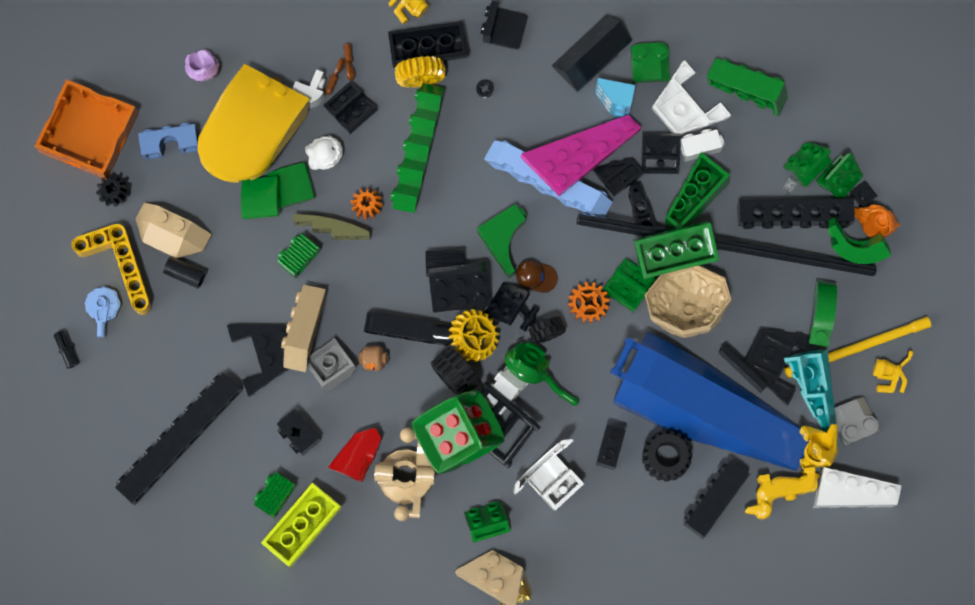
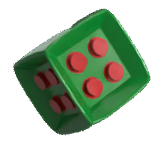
M478 390L463 392L456 397L447 399L424 412L412 422L413 431L426 458L433 469L439 474L454 471L462 465L473 462L491 452L505 441L498 420L487 400Z

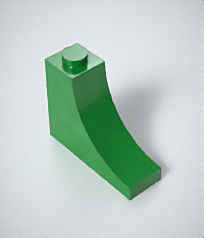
M516 204L477 228L478 235L508 279L515 275V270L509 258L510 243L515 233L526 224L525 217H527L522 207L518 208Z

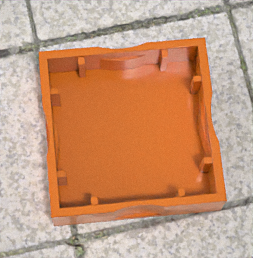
M66 79L55 102L54 110L45 123L35 148L41 154L108 180V175L111 174L139 113L135 106L112 97L100 95L90 88Z

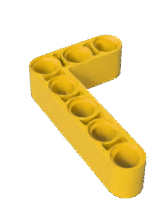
M113 224L74 238L72 248L80 257H87L113 248L133 309L140 315L150 312L151 302L129 235L121 224ZM117 231H123L121 237L114 238V234ZM99 237H104L103 243L96 244V240ZM81 243H86L85 249L78 250V246ZM123 248H128L126 255H120V251ZM128 266H134V270L131 273H126ZM140 283L138 290H131L133 284ZM140 301H146V305L143 308H137V304Z

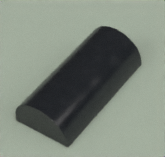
M462 22L388 32L393 68L403 60L421 56H434L443 61L467 58Z

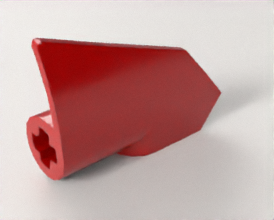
M372 428L355 433L329 465V469L345 474L356 481L363 482L370 464L373 463L381 441L377 429Z

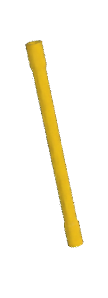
M924 317L902 327L828 353L829 363L902 336L930 328V319ZM789 366L785 367L786 377L788 379L792 378V370Z

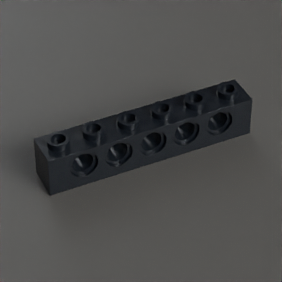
M854 199L739 200L737 204L738 226H743V229L755 228L754 226H762L763 229H771L774 226H781L783 229H789L793 226H800L803 229L811 228L812 226L829 228L828 220L834 218L830 215L829 211L833 210L838 214L836 219L840 226L848 228L855 221ZM759 211L762 214V218H756L753 212ZM810 211L818 212L819 217H812ZM772 212H780L781 218H775ZM791 212H799L800 218L793 217Z

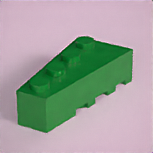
M701 152L678 197H676L665 217L666 226L673 230L691 225L730 183V174Z

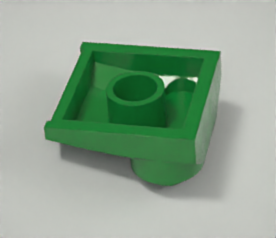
M640 43L631 46L633 84L670 82L668 44Z

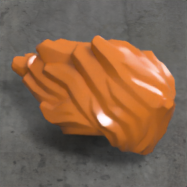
M870 205V207L854 208L855 218L862 225L863 232L869 237H874L880 233L883 237L890 236L900 226L895 215L883 206Z

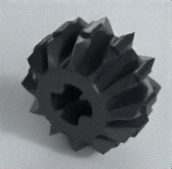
M111 174L108 175V180L104 177L101 178L103 184L98 183L97 187L99 190L96 191V194L100 196L99 200L101 202L105 201L106 206L112 203L114 207L117 206V201L124 203L122 197H128L126 191L129 190L128 185H125V179L120 180L119 175L113 178Z

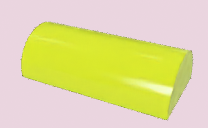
M312 483L261 543L291 568L342 507Z

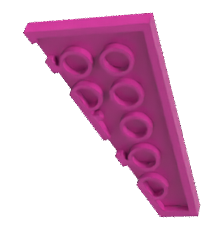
M629 115L522 153L520 158L560 197L641 130V126Z

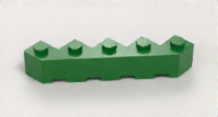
M422 83L420 90H416L415 100L418 101L414 115H410L409 125L412 126L408 140L405 139L402 150L405 151V157L402 165L399 164L396 175L399 176V182L396 190H392L391 193L392 209L415 213L420 197V189L425 177L426 164L431 152L433 136L435 135L439 111L442 106L445 89L443 87Z

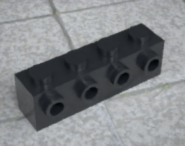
M730 461L728 464L723 463L718 470L720 473L717 479L712 478L707 485L709 491L706 495L701 494L695 502L698 505L694 511L690 509L684 517L686 520L684 526L702 539L705 538L750 475L733 461Z

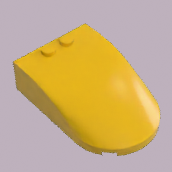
M244 63L221 95L199 135L197 151L201 164L211 175L227 182L239 183L241 180L250 179L251 181L260 177L268 170L307 117L310 99Z

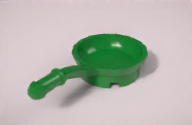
M520 342L505 354L506 366L515 377L531 384L546 381L550 388L559 395V398L566 400L572 406L579 404L577 397L570 395L564 389L562 390L547 373L549 359L546 361L545 352L537 345L529 342L522 344Z

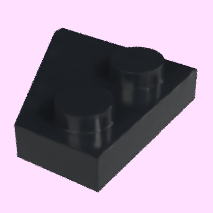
M632 158L622 162H611L608 165L597 166L592 170L614 197L644 175L642 169Z

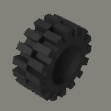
M559 316L536 323L528 329L534 344L550 341L566 332Z

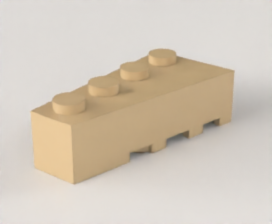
M303 285L301 292H297L295 300L297 306L292 308L291 318L293 319L292 322L288 321L286 328L288 335L283 337L281 348H284V368L302 372L307 371L308 357L311 356L313 339L316 336L317 326L325 302L326 289Z

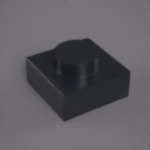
M866 181L850 193L860 207H865L878 196Z

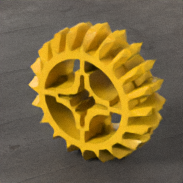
M434 56L408 58L398 63L395 67L397 84L406 88H419L422 86V83L429 85L437 84L445 78L446 73L443 60Z
M471 309L469 312L464 311L457 315L456 320L451 322L454 327H450L449 331L453 334L449 335L448 338L453 339L450 345L456 346L455 350L460 352L463 357L466 356V361L473 360L477 362L493 354L492 351L497 348L495 344L499 342L495 337L500 333L495 332L497 325L492 324L494 319H488L487 313L482 315V310L475 311V309ZM468 322V326H466V332L463 333L464 326ZM485 338L484 345L480 349V345H482V339Z

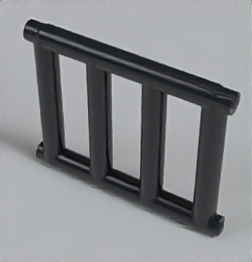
M484 382L481 394L485 399L490 394L498 400L492 409L495 417L504 406L513 413L502 428L504 438L519 418L528 425L506 456L501 454L496 448L489 452L501 464L510 468L512 459L532 433L539 430L541 426L492 385Z

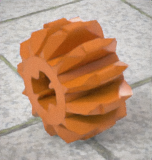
M367 187L366 192H363V189L360 188V195L354 193L353 197L355 199L350 202L354 205L351 208L352 212H357L356 216L358 218L363 214L364 220H367V215L374 219L373 213L380 214L378 208L383 207V203L380 202L382 197L381 195L376 196V190L370 193L369 187ZM364 201H368L370 206L366 207Z

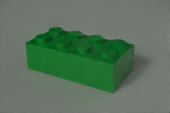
M708 221L633 239L643 279L719 261L712 226Z

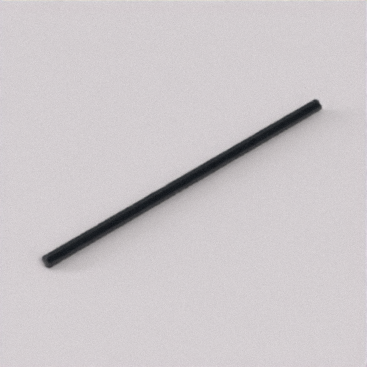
M578 214L576 220L577 225L639 236H648L671 230L585 214ZM714 237L716 248L719 250L868 276L876 274V266L871 264H858L848 260Z

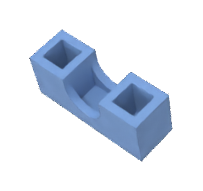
M183 123L179 127L165 126L161 130L146 129L143 133H138L141 155L144 160L163 157L162 148L169 141L177 142L182 154L197 151L198 132L195 124Z

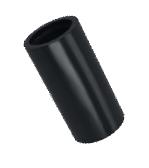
M170 256L164 266L163 274L199 289L205 279L206 271Z

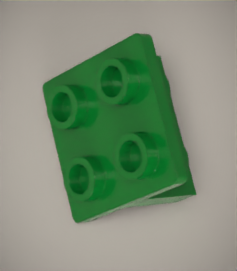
M807 142L801 146L794 156L788 159L783 167L785 170L793 172L801 186L807 187L832 162L828 157L831 151L829 148Z
M848 152L845 156L839 155L816 182L818 186L831 192L835 199H844L861 180L863 174L854 156Z
M501 501L491 502L488 505L471 508L469 511L464 512L473 543L511 532Z

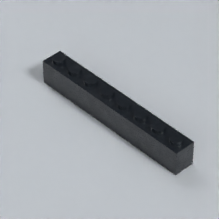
M224 373L215 376L211 381L212 385L207 390L203 389L197 396L199 399L194 404L190 403L185 408V414L181 418L177 417L171 423L169 431L167 433L164 431L157 438L158 442L153 447L150 446L144 452L145 456L140 461L137 460L130 467L131 471L126 476L122 475L116 483L118 485L115 488L133 505H136L242 392Z

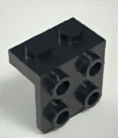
M492 0L491 5L487 6L485 11L487 21L482 23L480 34H483V42L518 50L521 46L527 15L500 9L499 2Z

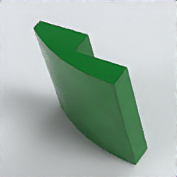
M306 163L291 165L267 173V177L278 176L280 179L278 194L281 200L280 210L293 204L299 205L315 199Z
M278 176L256 178L251 181L250 179L242 180L241 215L243 220L279 216L281 200L278 197L280 186Z
M625 258L602 292L606 291L608 296L634 313L645 298L647 291L657 279L654 277L643 279L639 267Z

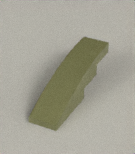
M293 214L294 226H312L313 233H331L332 240H370L369 231L353 224L328 217Z

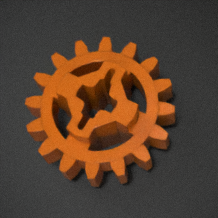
M585 282L584 287L578 284V290L572 289L574 296H569L568 300L572 301L568 303V307L573 308L570 314H576L575 320L582 318L583 324L586 320H589V323L592 324L593 319L599 322V316L605 317L606 315L603 310L609 309V306L605 304L609 303L610 300L604 298L607 292H601L602 286L595 288L594 282L592 286H589L587 282ZM591 291L592 293L585 294L583 292ZM598 297L601 299V307L597 303ZM576 299L578 300V302H580L581 305L579 310L576 306ZM591 300L592 305L586 306L585 302ZM588 312L594 313L592 315H586V313Z

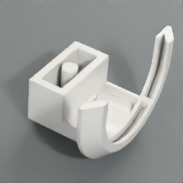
M573 440L560 441L516 481L513 494L516 495L528 482L553 511L557 510L584 484L556 456L570 445Z

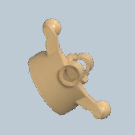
M404 428L400 432V438L405 443H410L417 439L412 428ZM418 442L417 452L408 449L398 450L388 455L383 462L376 464L375 481L378 482L385 496L391 501L402 505L413 504V511H409L406 506H399L395 509L394 516L398 521H405L408 518H420L421 500L430 491L431 485H434L435 470ZM401 467H410L413 471L417 470L416 482L411 480L403 483L398 479L394 481V471L396 469L399 470Z

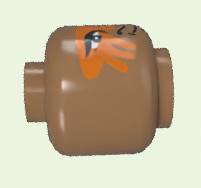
M365 346L363 351L359 353V364L366 371H380L384 368L385 364H388V353L384 351L382 346Z

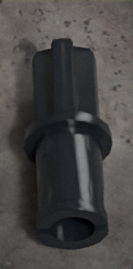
M63 330L56 332L54 338L59 347L58 353L62 355L66 368L70 369L77 366L78 362L72 351L73 346H70Z

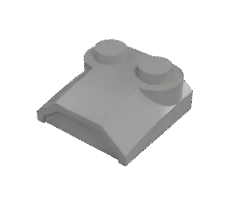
M335 338L308 357L307 362L309 370L324 390L333 389L349 378L356 369Z
M864 397L834 408L836 424L838 425V436L843 447L880 432L878 421L873 417Z

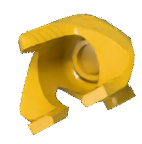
M831 424L827 432L809 426L801 427L799 433L808 442L804 449L805 457L799 460L801 467L804 469L811 466H831L838 454V425Z

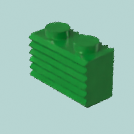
M303 233L300 236L296 235L290 242L291 246L287 250L283 249L277 257L279 258L277 260L278 265L295 279L321 251L320 247Z
M277 472L267 477L264 482L266 487L263 491L259 490L253 499L255 507L274 519L296 488L294 483Z

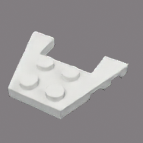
M685 60L681 63L652 107V110L672 133H680V135L731 117V114L721 102L705 114L681 85L695 75L694 70Z

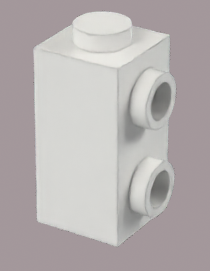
M711 129L703 130L698 135L687 134L680 140V149L684 162L697 159L701 152L706 156L719 153L724 145L722 135H719L717 130L712 131Z

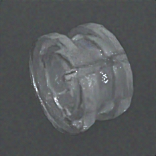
M791 175L782 190H787L790 195L799 180H794Z

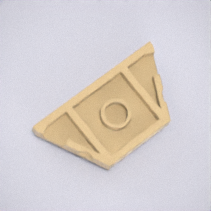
M491 550L455 571L458 577L506 605H518V596L521 593V582L525 571L523 567L499 553Z

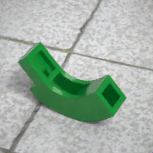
M835 217L828 220L829 228H827V231L832 238V248L842 258L853 263L872 264L891 256L890 247L881 233L867 240H854L845 234Z
M817 280L813 296L815 305L809 344L828 347L835 321L837 284L835 282Z

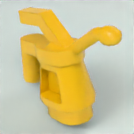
M391 0L388 4L393 7L398 0ZM401 0L394 13L402 24H406L409 20L402 12L404 8L412 16L421 18L428 10L429 5L426 3V0Z
M909 351L908 358L900 365H895L886 359H876L872 375L876 376L877 379L891 380L890 385H877L876 392L894 393L900 377L902 382L899 392L904 393L907 379L902 371V367L911 360L914 354L913 351Z

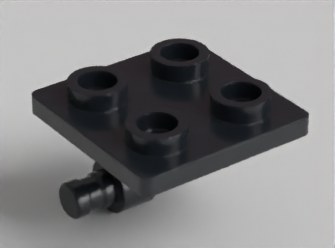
M503 282L484 314L487 313L488 317L509 326L512 325L517 315H520L524 320L520 329L526 332L527 328L535 322V316L539 312V308L533 306L529 313L525 312L522 307L530 293Z

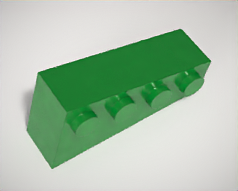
M715 58L706 77L708 85L730 95L734 92L738 98L745 102L752 100L758 105V108L765 110V107L774 110L773 114L778 117L788 98L786 85L782 79L768 77L761 71H751L744 65H734L727 59L720 60Z

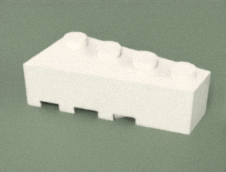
M824 467L820 470L813 508L894 507L898 505L901 485Z

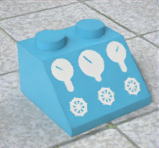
M598 78L595 93L609 114L614 115L615 118H620L630 113L635 85Z

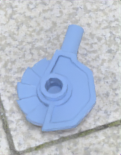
M102 286V288L93 289L94 291L87 295L88 297L84 303L86 305V313L92 319H96L98 338L105 337V324L116 317L121 306L116 291Z

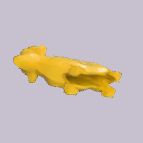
M809 467L801 471L802 476L800 478L781 476L770 480L769 474L758 476L756 479L757 483H760V487L756 492L758 504L747 507L745 513L754 514L760 520L769 518L772 513V502L775 499L785 498V501L797 499L798 495L814 492L817 490V479L820 475L815 473V467Z

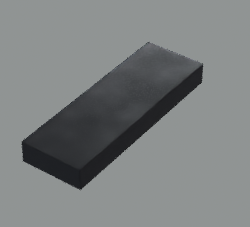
M725 345L720 350L719 354L760 393L765 390L768 384L728 346Z

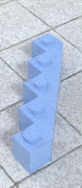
M494 140L484 158L493 168L508 172L519 182L531 184L542 194L554 196L565 206L579 209L585 215L605 217L612 204V201L607 198L608 195L605 192L596 190L580 180L559 197L520 158L521 154L525 153L524 151L514 147L506 140H503V142Z

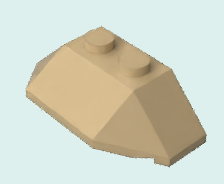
M144 203L135 219L144 244L177 259L204 252L212 234L192 221L153 204Z

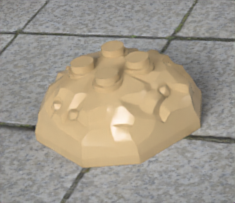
M701 266L662 274L645 294L651 320L667 332L681 338L710 332L722 321V317L732 302L725 277Z

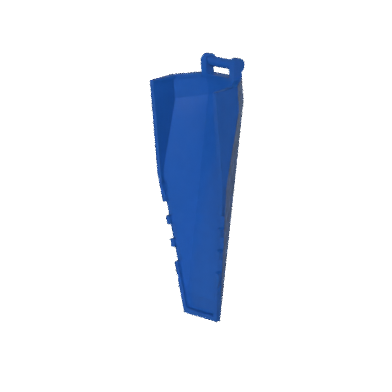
M649 332L646 333L641 344L626 338L623 351L615 367H612L610 374L623 380L614 399V405L663 429L674 431L676 434L680 433L683 438L749 456L763 462L766 461L794 471L798 470L799 460L804 457V449L808 444L799 433L801 427L714 367L668 341ZM635 349L637 353L626 374L622 372V369L631 350Z

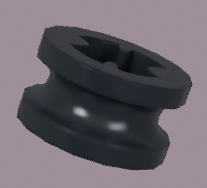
M482 80L477 84L476 91L478 96L488 98L492 95L493 86L489 81ZM487 85L489 92L481 93L480 87Z

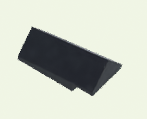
M606 14L565 52L552 67L578 92L610 64L632 42V39L621 21Z

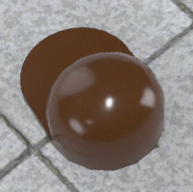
M534 260L523 261L516 270L517 282L521 287L528 290L547 293L555 288L558 281L557 273L551 266Z

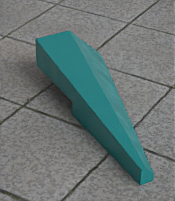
M828 349L811 350L784 357L785 363H788L793 372L791 374L793 379L797 380L801 388L800 392L813 418L817 419L821 427L820 430L827 432L831 424H836Z

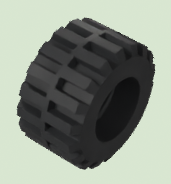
M447 347L431 361V366L435 373L456 395L471 391L481 383L478 374L461 354L451 347Z
M664 430L661 433L657 432L647 441L642 452V462L645 465V470L649 471L651 477L654 476L657 478L656 480L669 482V480L674 481L682 477L688 470L692 462L693 453H691V445L687 443L688 440L681 437L682 434H676L671 430L669 432ZM664 445L673 447L678 453V462L672 467L661 465L656 459V451L659 447Z

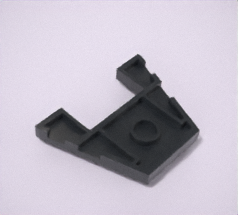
M227 325L232 343L252 338L262 374L243 379L248 397L254 395L255 392L262 387L264 388L269 382L289 370L283 367L284 348H281L283 337L288 335L286 333L287 325Z
M760 329L744 362L788 406L796 389L778 380L786 364L784 357L790 356L794 346L807 352L815 350L817 345L809 344V336Z

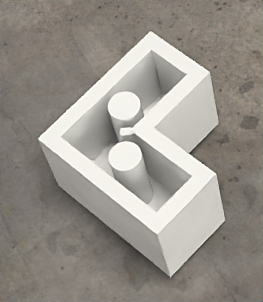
M506 366L494 378L496 383L491 385L513 403L518 394L529 383L515 377ZM490 394L486 397L488 404L493 408L498 400ZM504 406L499 414L502 415L507 408Z

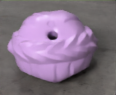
M207 49L200 50L197 53L193 52L187 55L185 60L186 73L195 81H207L214 78L218 72V60Z

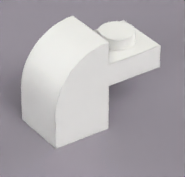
M316 70L310 86L295 81L292 89L310 99L308 109L318 106L325 98L324 92L321 91L326 84L324 72Z

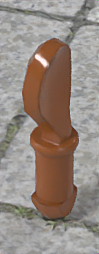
M345 43L343 49L348 80H354L355 69L351 64L353 62L352 46L350 43Z
M342 58L339 59L334 72L329 76L330 79L325 88L326 95L332 94L338 80L336 76L344 68V60Z

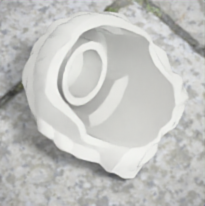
M332 136L317 138L305 147V152L309 157L308 163L312 170L332 168L340 162L343 156L341 143Z

